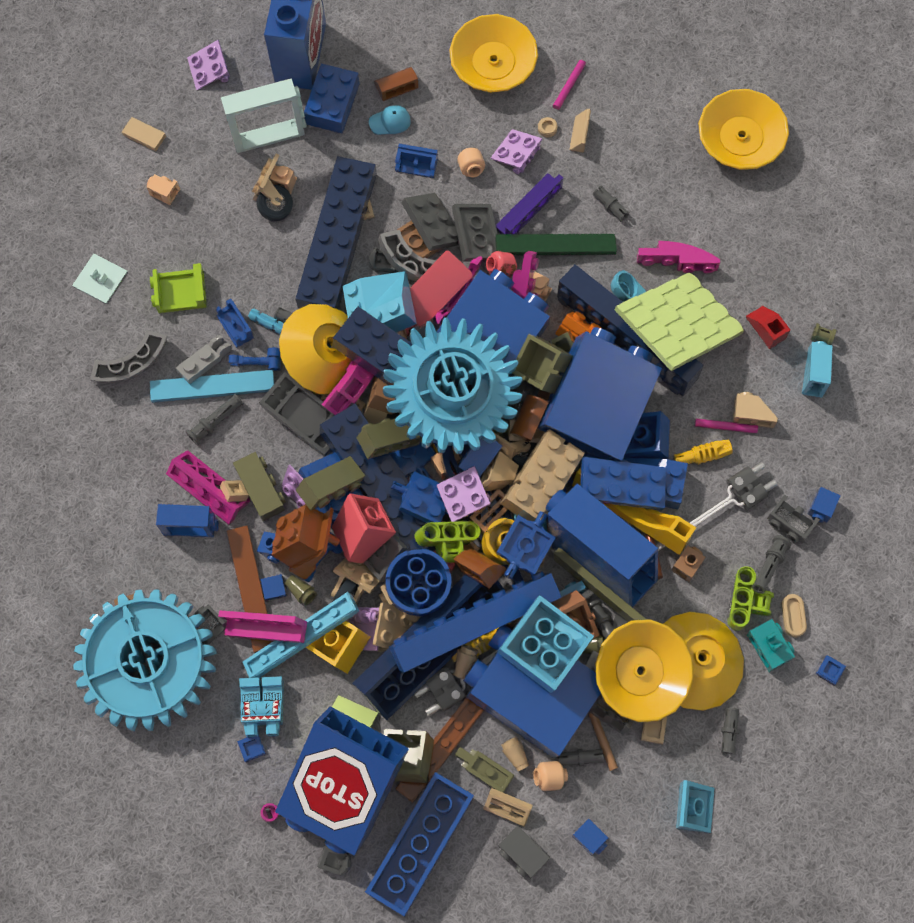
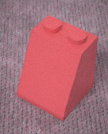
M349 494L332 526L335 536L340 539L339 544L348 562L362 564L396 533L378 498Z

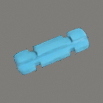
M255 308L250 311L248 315L250 320L257 321L258 324L270 330L274 329L276 333L281 335L283 322H277V319L265 313H260Z

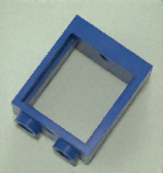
M158 504L156 526L165 536L214 537V531H218L219 520L216 519L215 513H213L210 506Z

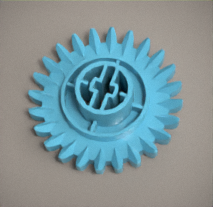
M448 317L444 318L439 333L436 332L432 322L427 321L425 327L426 337L422 338L420 333L413 328L410 333L412 346L402 339L398 341L397 346L400 354L403 356L402 358L393 353L389 354L388 361L397 370L384 369V379L394 385L384 386L383 394L388 398L395 399L387 403L386 408L391 413L399 412L400 415L395 419V425L397 427L408 425L407 437L414 439L418 435L421 436V446L424 448H428L433 442L437 443V449L440 453L446 451L447 445L453 446L456 454L462 453L465 444H468L473 451L479 450V439L482 438L487 443H493L496 436L492 430L503 433L509 427L501 418L513 419L518 412L516 409L507 406L508 404L520 402L522 398L521 393L510 392L511 389L520 386L522 382V377H509V374L516 370L518 361L514 360L503 363V360L508 355L509 345L495 351L493 348L498 337L497 333H493L485 341H482V324H478L472 334L469 335L467 334L466 319L462 318L456 332H452ZM438 375L440 381L434 382L435 376ZM469 385L472 386V391L470 393L467 389V386Z
M140 589L135 591L133 600H129L125 594H121L118 596V605L115 607L108 602L103 604L105 614L101 617L97 614L91 615L89 619L94 626L92 629L86 628L80 632V635L86 641L85 644L75 646L74 652L81 655L82 660L74 663L73 669L84 673V676L76 681L77 687L79 689L89 687L90 689L84 696L85 703L90 705L97 700L99 701L95 708L97 716L103 717L110 709V723L117 727L122 717L126 716L127 728L135 731L138 718H140L144 727L148 731H153L154 717L156 716L167 727L171 726L169 713L171 710L186 718L188 716L187 711L182 703L185 699L193 704L200 705L201 701L193 690L195 687L210 689V684L200 675L201 672H216V668L208 661H204V657L217 654V650L213 646L202 644L203 641L211 638L213 633L209 629L197 630V627L205 621L201 614L192 615L188 618L189 613L194 607L191 603L185 602L177 608L176 605L179 597L176 594H170L162 601V592L160 590H153L150 597L146 598L145 593ZM151 643L160 644L162 647L155 651ZM140 646H142L144 652H145L148 656H150V658H147V661H148V664H149V667H150V670H151V673H152L151 676H150V673H149L148 668H146V667L142 664V663H145L146 661H145V659H144V656H143V653H142V650H141V647H140ZM136 670L139 671L142 679L134 678L131 673L136 672Z

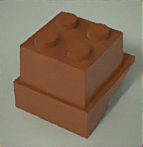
M305 504L280 517L276 523L277 530L272 543V556L290 567L289 571L304 580L307 579L315 571L319 560L326 554L328 542L334 546L340 543L339 538L330 534L334 509L330 507L325 513L316 509L310 511Z

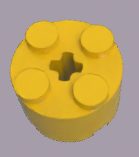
M508 518L494 521L487 528L488 530L484 532L481 539L482 550L485 556L500 565L509 564L506 559L496 554L502 539L505 538L514 520Z

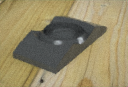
M285 371L261 399L259 404L277 421L288 427L302 441L323 456L330 449L319 433L320 424L335 415L322 405V400L311 391L303 388Z

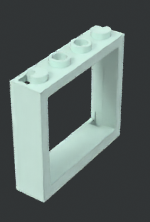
M292 78L221 97L237 153L305 135L303 128L307 126L300 98L301 95L298 86L294 87ZM291 101L295 119L239 133L235 115Z

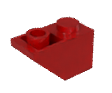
M764 306L746 316V319L769 349L784 341L790 332V328L781 316Z

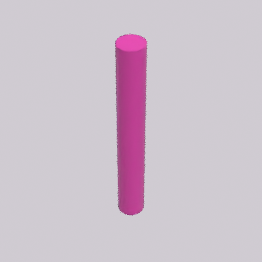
M578 61L554 102L553 108L558 110L561 108L586 65L585 61Z
M695 419V427L758 433V425Z

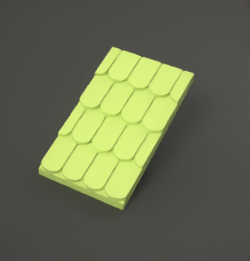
M686 273L675 280L672 279L655 289L635 296L617 305L614 309L670 371L740 336L744 332L741 324L728 314L727 309L714 299L713 294L705 289L698 278L691 273Z

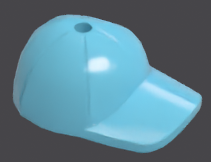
M388 106L383 111L369 118L370 129L377 135L398 134L406 131L411 124L409 112L402 106Z
M627 271L618 272L610 285L612 293L623 302L646 292Z

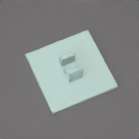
M93 254L72 286L107 304L128 271Z

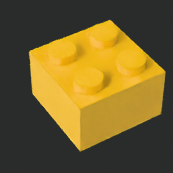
M345 621L305 648L348 674L371 636Z

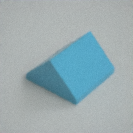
M683 780L680 783L676 829L711 833L715 788L688 780Z

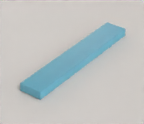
M273 370L200 376L191 384L184 378L150 381V398L153 403L268 392L274 385Z
M349 592L345 593L305 620L308 623L304 643L273 641L244 660L243 664L249 678H260L357 614L359 609L352 595Z

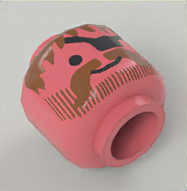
M495 251L487 258L486 268L489 274L494 269H497L510 278L517 269V262L512 253Z

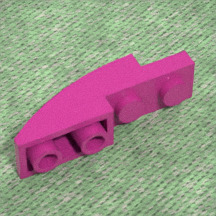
M658 241L657 248H638L637 263H642L644 266H650L654 263L671 266L677 263V271H683L684 273H693L694 271L713 273L718 271L720 259L713 254L679 242Z
M526 252L523 258L522 270L518 269L513 272L515 284L512 287V291L523 299L528 292L533 291L535 288L536 279L533 278V275L539 264V259L536 258L537 252Z
M351 361L345 369L347 371L322 403L334 415L347 409L351 403L355 404L374 377L373 374L354 361Z

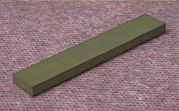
M561 548L554 552V560L577 580L583 581L589 590L628 622L647 620Z

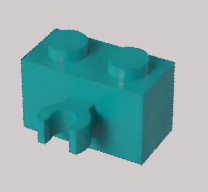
M773 619L750 630L747 634L768 672L786 664L795 657L793 646L790 642L785 641L782 636L783 630L781 626L775 623Z

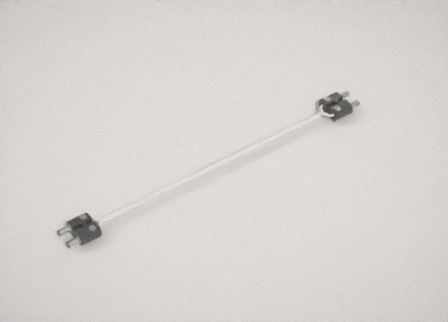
M760 462L753 468L747 466L726 480L729 486L727 489L729 497L690 522V524L697 526L732 502L737 506H742L745 510H749L768 497L767 492L776 487L777 482L773 479L764 486L758 482L756 474L766 468L763 462ZM731 491L737 495L739 503L735 499H731ZM658 543L656 547H658L659 551L660 549L665 547V545H663L662 543ZM587 590L581 595L586 599L594 593L591 590ZM497 651L481 661L487 665ZM446 665L429 678L414 694L418 698L427 691H430L435 697L437 703L425 710L428 716H431L440 709L445 712L466 698L463 692L466 688L464 679H461L462 688H460L451 674L455 670H449Z

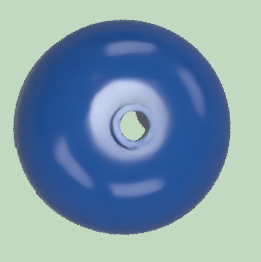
M427 549L405 551L399 554L391 562L386 573V590L391 602L396 608L408 615L425 616L434 613L445 604L451 591L452 580L447 563L438 554Z

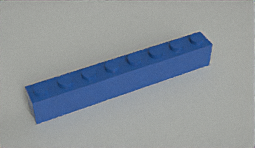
M543 571L537 572L534 576L531 575V580L524 582V580L512 584V589L506 592L504 589L493 593V598L487 601L485 598L474 602V607L466 610L465 607L453 612V617L448 619L446 617L439 618L429 628L423 626L414 630V635L408 638L401 636L393 641L394 644L389 646L399 671L406 672L524 616L538 596H542L550 603L561 598L552 574L544 573Z

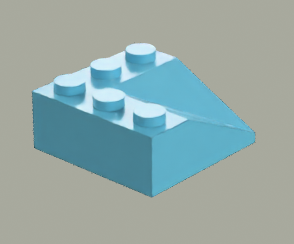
M405 271L359 278L342 286L348 318L359 306L396 333L417 324L408 276Z
M538 596L497 653L552 693L557 689L594 636L542 596Z

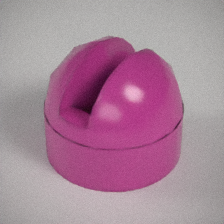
M273 803L265 804L260 811L261 818L265 822L276 820L278 814L275 812L277 806ZM269 808L270 814L272 816L271 819L268 818V815L266 813L265 809Z

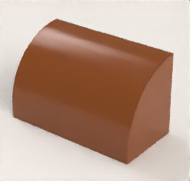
M412 67L374 81L382 101L419 88L418 78Z
M526 395L509 434L527 442L531 441L549 401L533 395Z
M473 549L464 550L453 559L464 574L489 589L507 570L504 566Z

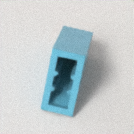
M816 341L812 342L809 346L802 394L822 398L830 386L832 345Z

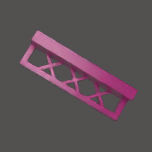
M187 450L172 459L166 475L205 506H210L211 510L227 524L232 523L238 511L249 504V498L246 501H240L238 504L236 502H227L222 490L215 486L221 485L222 481L226 480ZM188 459L193 465L187 464L183 460ZM199 472L205 473L209 477H204Z
M219 610L218 617L227 620L224 635L228 637L304 643L308 622L296 616Z

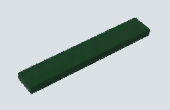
M496 234L495 236L496 251L512 253L513 255H524L528 251L537 252V255H616L617 252L615 234Z

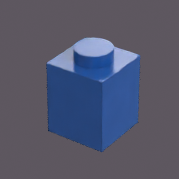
M820 487L808 511V515L812 516L813 520L816 517L820 519L819 523H827L831 519L841 495Z
M589 818L572 836L591 856L595 852L599 855L608 846L605 843L608 837Z

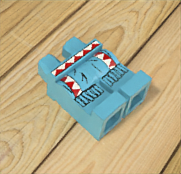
M282 676L262 677V682L259 677L239 678L241 689V723L244 726L246 737H257L258 726L266 725L267 736H279L280 725H283L284 680Z

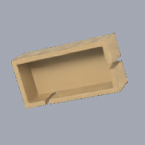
M549 429L541 436L513 481V486L508 489L500 504L514 514L520 515L529 521H535L540 511L544 512L543 515L545 513L548 514L549 512L546 511L547 503L556 492L563 490L585 453L571 443L565 445V439Z

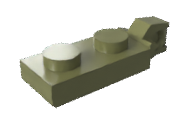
M459 747L455 753L456 757L464 761L461 766L467 772L500 792L504 793L515 776L479 751L472 749L469 753Z

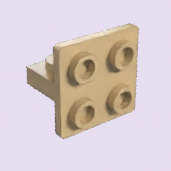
M380 603L373 645L379 647L378 652H385L394 643L395 639L401 637L413 625V622L404 618L403 612L395 606Z

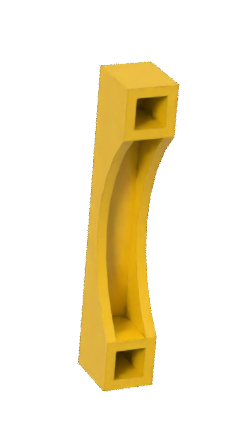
M581 468L576 473L572 484L573 487L576 484L581 486ZM603 503L615 514L679 555L696 530L695 526L679 516L668 515L653 509Z

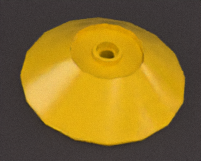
M500 14L482 15L466 22L454 35L449 49L451 66L458 77L472 88L490 93L509 91L524 83L534 71L538 59L537 43L528 27L515 18Z
M750 89L729 90L715 96L704 107L698 123L700 140L708 154L721 164L739 170L758 169L773 162L784 151L789 137L787 117L779 104L766 94Z
M309 304L294 311L283 324L279 338L281 360L289 375L303 388L317 394H330L347 371L345 369L352 361L332 347L333 337L346 322L348 316L343 311L329 305ZM327 342L331 344V348L327 346Z
M686 612L672 616L663 623L684 640L692 656L694 678L689 695L681 704V707L704 711L721 706L735 694L743 678L744 657L738 639L725 623L709 614ZM699 654L704 657V661L699 660Z
M633 620L614 629L601 644L595 663L597 686L605 702L620 716L636 722L659 721L676 712L688 697L694 678L692 656L684 640L669 626L653 620ZM638 667H641L643 669V673L641 675L637 673Z

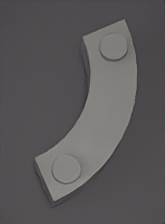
M400 230L382 233L379 236L380 247L388 262L398 272L405 271L408 279L414 282L436 261L422 258L415 254L406 244Z
M146 330L141 343L129 355L109 361L95 359L90 380L96 383L110 384L127 381L140 375L158 359L165 347L167 335Z

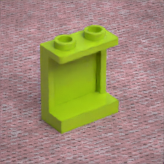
M201 263L193 264V269L166 273H158L157 269L152 270L153 276L150 277L151 289H154V295H151L152 306L156 307L158 313L207 308L204 270Z

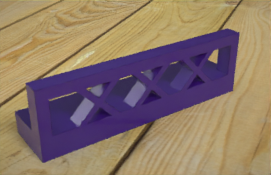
M547 173L496 224L497 231L500 234H517L562 189L563 177L558 174L553 178Z

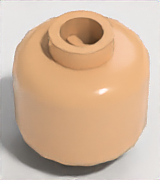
M466 148L458 155L457 162L463 175L472 178L477 177L485 169L483 156L477 148Z
M559 761L540 762L533 772L534 783L542 791L561 790L564 782L568 780L567 769L563 768Z

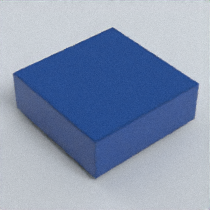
M282 574L261 579L265 601L286 596Z
M826 655L816 675L835 686L846 666Z
M259 734L257 737H247L237 741L245 762L266 754Z

